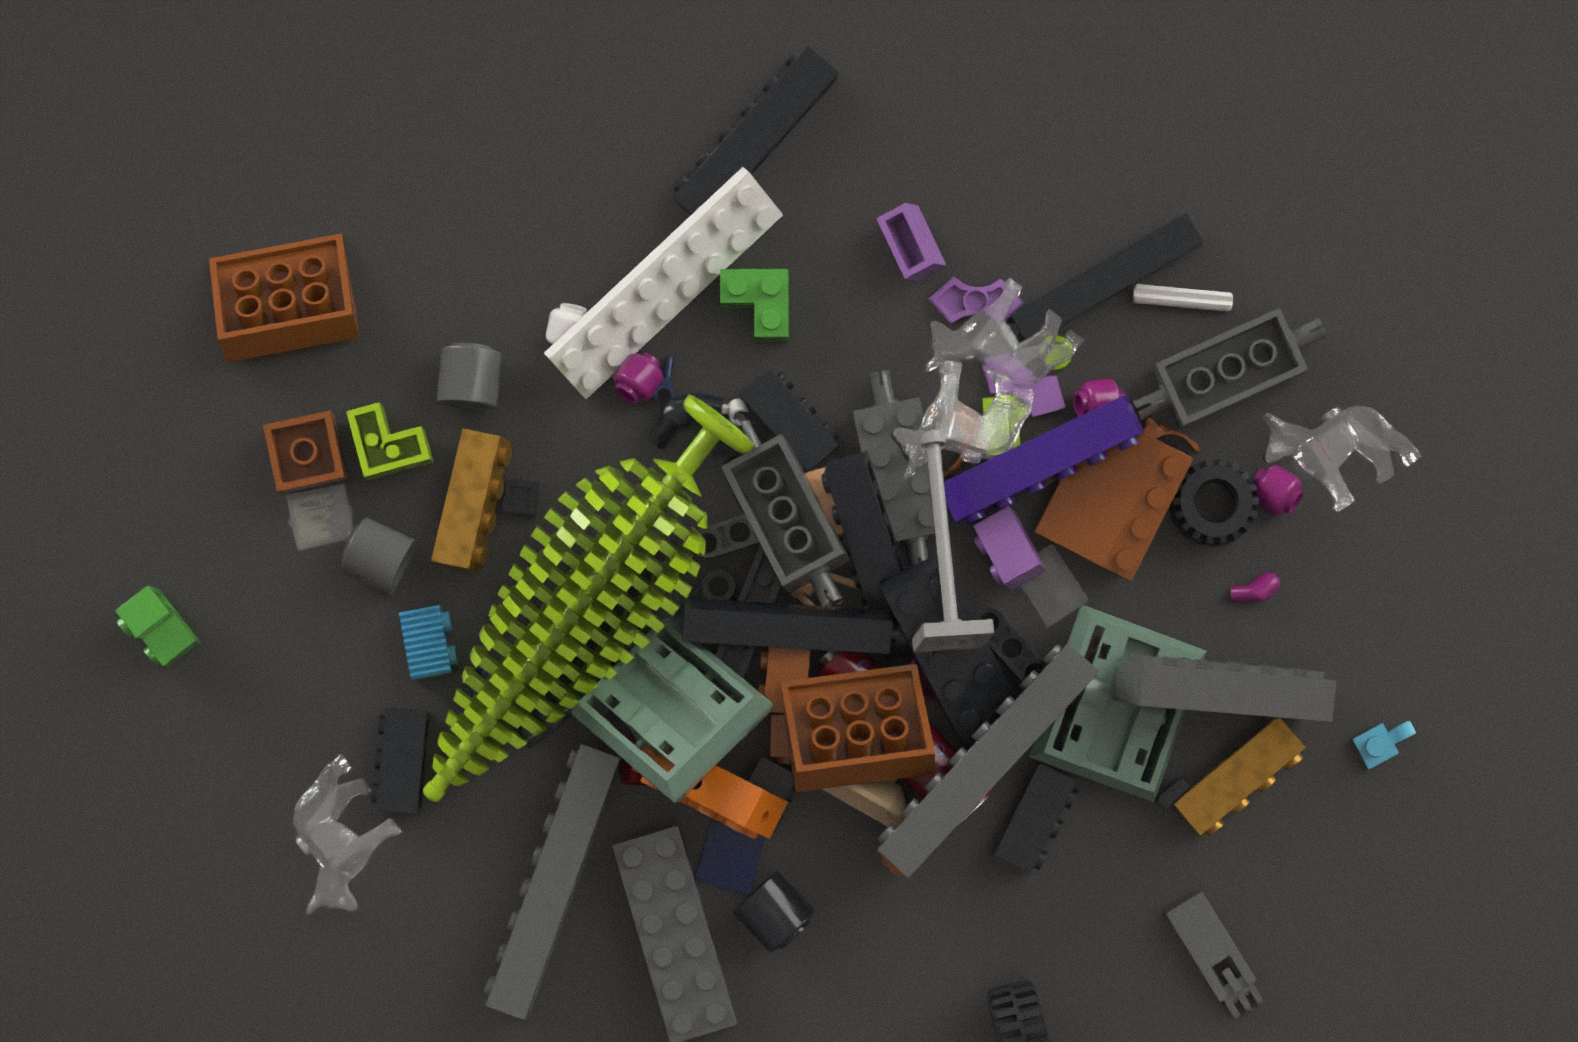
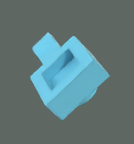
M1406 721L1388 732L1384 724L1381 723L1352 738V741L1367 769H1371L1399 754L1394 744L1416 734L1410 721Z

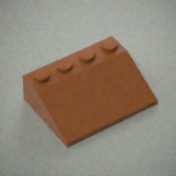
M342 233L209 258L217 337L226 363L360 338L356 305Z
M1147 434L1138 436L1139 443L1126 450L1120 451L1117 446L1107 451L1108 458L1097 464L1089 466L1086 461L1076 466V474L1058 481L1034 532L1132 581L1194 459Z
M917 664L780 682L796 792L934 773L935 750Z

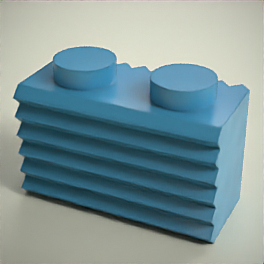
M436 605L399 612L411 680L415 681L454 673L453 666L458 665V656L455 645L449 646L447 632L452 631L449 611L443 612L442 606Z

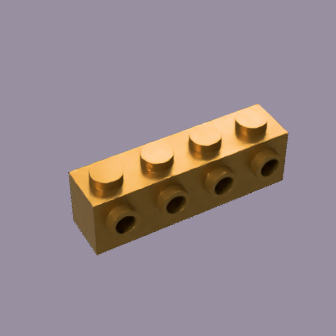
M462 428L431 558L432 562L480 574L482 566L486 564L489 549L487 542L489 534L493 532L496 525L495 508L497 500L502 497L504 492V481L502 479L505 467L510 464L512 458L511 441L498 435Z
M1274 717L1184 792L1172 806L1197 836L1206 833L1209 837L1224 825L1221 818L1228 812L1232 811L1234 814H1237L1250 803L1247 797L1252 792L1258 789L1262 793L1277 780L1273 775L1283 766L1288 771L1301 761L1303 757L1300 755V752L1306 747L1280 717Z

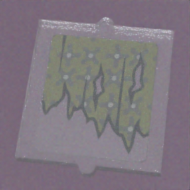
M345 483L286 495L291 517L288 524L293 527L298 551L348 539L354 529L351 515L354 513V509L349 505Z

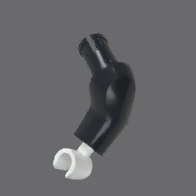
M696 392L679 395L663 404L661 407L662 417L652 431L648 433L647 438L654 444L659 435L662 434L656 447L664 449L679 427L688 426L696 421L683 406V402L688 395L695 396L720 414L729 415L731 422L738 426L741 425L740 422L746 421V418L743 414L736 412H748L745 402L741 399H733L728 404H723L724 397Z

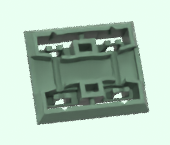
M1081 604L1068 643L1085 657L1095 626L1103 628L1100 639L1097 638L1094 647H1097L1095 654L1092 653L1089 661L1099 673L1070 703V705L1076 706L1072 719L1067 721V734H1063L1060 742H1063L1061 751L1053 749V745L1065 710L1032 744L1028 757L1142 799L1155 802L1186 710L1138 706L1115 701L1118 659L1130 660L1131 654H1143L1161 658L1165 656L1184 658L1186 660H1204L1207 651ZM1104 645L1108 648L1105 660L1099 658V652ZM1076 726L1081 727L1077 740H1071L1072 730ZM1140 750H1145L1143 762L1139 765L1135 759ZM1148 758H1149L1150 761H1151V763H1149V764L1146 765V763H1147V761H1148Z
M665 618L662 620L666 625L659 633L652 629L646 635L651 639V642L643 649L635 645L630 650L635 657L627 664L620 660L613 667L618 673L610 680L604 676L596 684L598 687L594 688L589 695L585 694L571 713L673 803L681 801L741 739L767 716L773 704L699 642H682V628L670 618ZM675 647L683 655L689 656L691 661L703 669L706 674L703 675L697 668L673 651L672 648ZM715 679L740 702L737 704L711 681ZM608 710L628 726L638 740L635 744L630 742L603 717ZM646 747L657 758L660 755L664 756L674 767L669 772L665 771L641 749Z

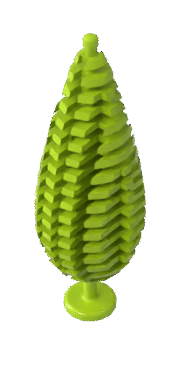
M688 395L683 402V406L690 416L702 425L703 428L676 463L653 458L654 462L667 473L666 476H663L652 467L646 468L635 458L620 461L622 467L627 472L630 470L642 479L641 484L637 483L634 486L623 477V472L606 466L595 470L600 475L599 479L605 485L596 480L592 483L585 477L576 483V486L586 493L585 497L582 496L578 500L565 491L558 498V501L572 511L566 518L552 507L549 509L544 518L556 526L558 531H555L551 536L540 526H536L531 536L545 546L544 550L541 549L537 553L527 544L523 546L519 555L528 561L531 566L530 568L527 567L525 571L516 564L512 566L509 576L516 580L517 584L510 588L503 583L498 592V595L504 599L503 605L499 604L497 606L493 603L488 614L495 627L490 624L483 625L479 637L485 647L475 645L470 653L471 662L476 668L479 665L492 676L489 675L487 679H484L473 670L474 667L467 666L464 668L462 674L463 683L469 685L478 694L471 698L460 688L456 690L453 701L464 708L465 711L463 714L457 715L450 709L445 722L451 726L450 730L459 738L445 731L440 733L438 746L449 758L446 759L441 755L434 754L432 767L437 774L423 788V793L427 799L438 802L444 796L445 790L450 784L459 787L470 782L462 768L478 776L490 770L489 764L481 755L491 761L494 759L498 763L507 758L509 753L501 748V744L505 745L509 742L516 749L526 745L528 740L516 732L514 728L518 729L521 725L532 733L533 736H538L546 731L547 727L543 719L540 721L531 714L534 708L547 717L546 721L556 723L566 716L561 706L572 709L580 703L579 700L582 696L579 691L589 695L594 688L598 687L596 685L598 678L603 679L605 676L610 680L618 672L611 665V661L616 663L619 659L627 664L635 657L624 647L625 644L629 646L634 642L643 649L651 642V639L640 632L638 627L643 629L647 624L659 633L666 625L663 620L651 612L652 609L657 611L661 607L672 616L676 613L680 605L665 595V592L671 593L675 589L685 598L688 597L692 587L679 577V573L685 574L688 571L697 577L700 565L692 559L693 555L687 549L698 555L699 553L705 555L706 541L693 526L689 528L678 520V515L683 517L686 513L698 522L697 526L708 529L706 512L691 502L692 498L681 489L685 487L696 495L702 496L692 475L718 441L721 440L740 453H749L755 446L740 429L695 396ZM617 489L629 499H624L620 503L609 495L610 490L614 492ZM603 507L613 515L606 521L595 511L599 512ZM588 525L598 531L594 539L583 531ZM671 532H673L684 541L683 545L680 542L674 545L664 537V534L669 537ZM574 543H577L584 549L581 556L570 549ZM660 550L670 558V561L665 558L661 563L652 555H655ZM561 560L571 567L567 574L557 567ZM644 568H646L651 573H653L656 576V578L653 575H651V577L647 580L640 574L644 570ZM547 578L557 584L554 591H551L542 584ZM631 585L639 591L635 597L627 593ZM533 596L544 603L540 609L529 602ZM617 603L626 609L621 615L613 610ZM519 613L530 620L527 626H524L515 619ZM603 621L612 626L608 633L599 627ZM505 631H508L517 639L511 644L500 634L503 635ZM589 639H592L601 648L597 646L595 650H592L586 643ZM493 648L504 657L499 662L489 655L487 650L490 651ZM577 656L588 665L583 664L579 668L572 660ZM563 673L569 679H571L574 682V684L570 682L567 686L558 678ZM548 690L560 699L559 703L557 700L555 703H552L544 696Z

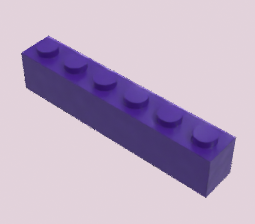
M1121 396L944 481L946 503L955 522L965 520L967 525L984 518L986 516L984 510L996 505L997 510H1000L1015 503L1016 499L1014 496L1023 491H1026L1028 496L1047 487L1044 482L1055 476H1057L1059 481L1076 474L1077 470L1075 467L1086 461L1089 466H1092L1107 459L1108 455L1106 452L1117 446L1120 451H1123L1138 444L1137 437L1145 434L1128 396Z

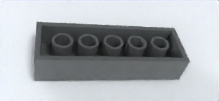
M1131 654L1130 660L1118 659L1114 700L1138 706L1333 722L1337 681L1325 679V672L1312 671L1310 669H1288L1268 665L1254 666L1234 662L1220 663L1210 660H1186L1176 657L1163 656L1161 658L1152 657L1151 655Z
M674 826L612 845L670 1042H682L737 1025L738 1021L680 826Z

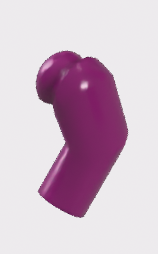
M1263 573L1249 585L1232 586L1231 600L1233 603L1266 601L1279 590L1280 580L1274 573Z

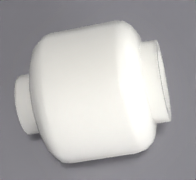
M561 303L560 308L553 309L550 312L546 331L547 341L554 344L587 313V308Z

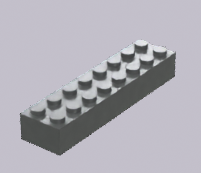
M1069 643L1063 648L1057 644L1043 658L1042 661L1047 665L1039 674L1035 670L1030 672L1019 684L1023 691L1018 697L1014 699L1008 696L995 710L1000 716L993 724L990 725L985 721L971 736L976 742L968 751L961 747L948 761L952 768L944 776L937 773L924 787L929 793L920 802L914 798L901 812L905 819L896 828L890 824L877 838L881 843L877 850L907 878L919 868L1099 673Z
M583 744L580 745L579 750L572 749L566 768L571 769L568 781H561L554 800L560 803L556 813H549L542 833L547 834V838L543 847H536L530 866L536 868L532 879H525L518 898L524 901L520 911H513L506 931L512 934L508 944H501L497 953L495 964L500 965L497 975L489 977L482 995L488 998L485 1006L522 1020H526L530 1016L617 778L622 758Z

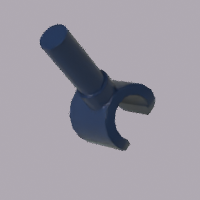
M666 356L663 382L654 393L656 402H658L659 390L662 388L670 391V399L675 397V391L671 386L674 357Z

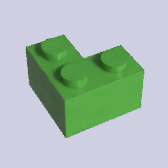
M720 269L721 308H754L755 342H789L788 269Z
M147 585L115 610L120 616V619L117 621L120 628L128 637L133 636L135 639L139 638L145 642L148 647L144 649V652L156 666L161 663L165 667H170L200 643L197 636L158 588Z

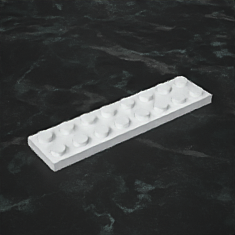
M742 167L547 349L544 354L575 389L587 399L616 372L628 355L637 353L720 275V269H726L783 214L753 176Z

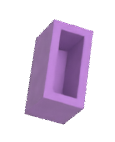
M904 203L876 218L904 279L919 281L947 266L918 205Z
M1010 506L973 526L978 534L974 541L982 555L988 554L994 564L989 569L998 585L1004 583L1009 589L1013 590L1047 571L1020 518Z

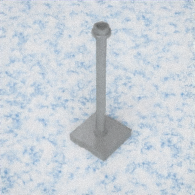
M939 430L923 432L920 447L927 449L944 621L939 623H923L912 638L913 652L982 648L994 634L993 619L971 621L958 619L940 447L946 445V439L943 437L942 431Z

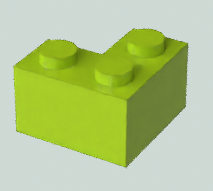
M380 402L346 411L363 476L367 480L434 463L426 431L422 426L391 434L384 406Z

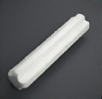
M1136 284L1133 287L1132 293L1133 302L1139 304L1226 312L1230 311L1233 306V294L1230 292Z

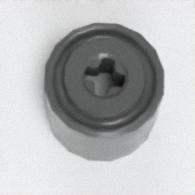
M452 343V346L443 347L440 354L436 403L461 409H496L498 405L502 354L499 351L493 350L490 346L476 343Z
M366 517L359 525L357 524L346 541L340 558L342 562L340 570L349 577L392 595L409 566L417 541Z

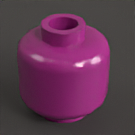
M632 353L628 355L613 375L615 392L619 397L631 404L647 402L663 382V373L659 369L660 362L648 353H643V355Z
M1113 379L1085 381L1080 386L1079 391H1076L1074 394L1075 412L1079 417L1112 400L1126 396L1125 391L1122 388L1119 389Z
M1278 465L1272 466L1267 471L1261 469L1252 481V484L1255 483L1257 488L1255 496L1259 497V505L1277 516H1281L1286 512L1291 514L1304 496V491L1301 490V480Z

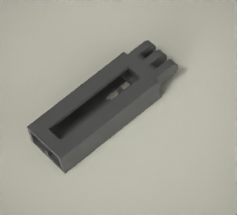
M1199 891L1164 913L1217 1001L1224 1002L1234 1020L1241 1017L1239 1010L1234 1005L1237 1002H1240L1246 1013L1252 1010L1251 1005L1246 999L1250 994L1258 1006L1264 1003V1000L1253 984L1257 979L1202 891ZM1225 958L1237 976L1235 978L1229 967L1222 970L1221 973L1227 980V985L1223 984L1213 968L1214 965Z

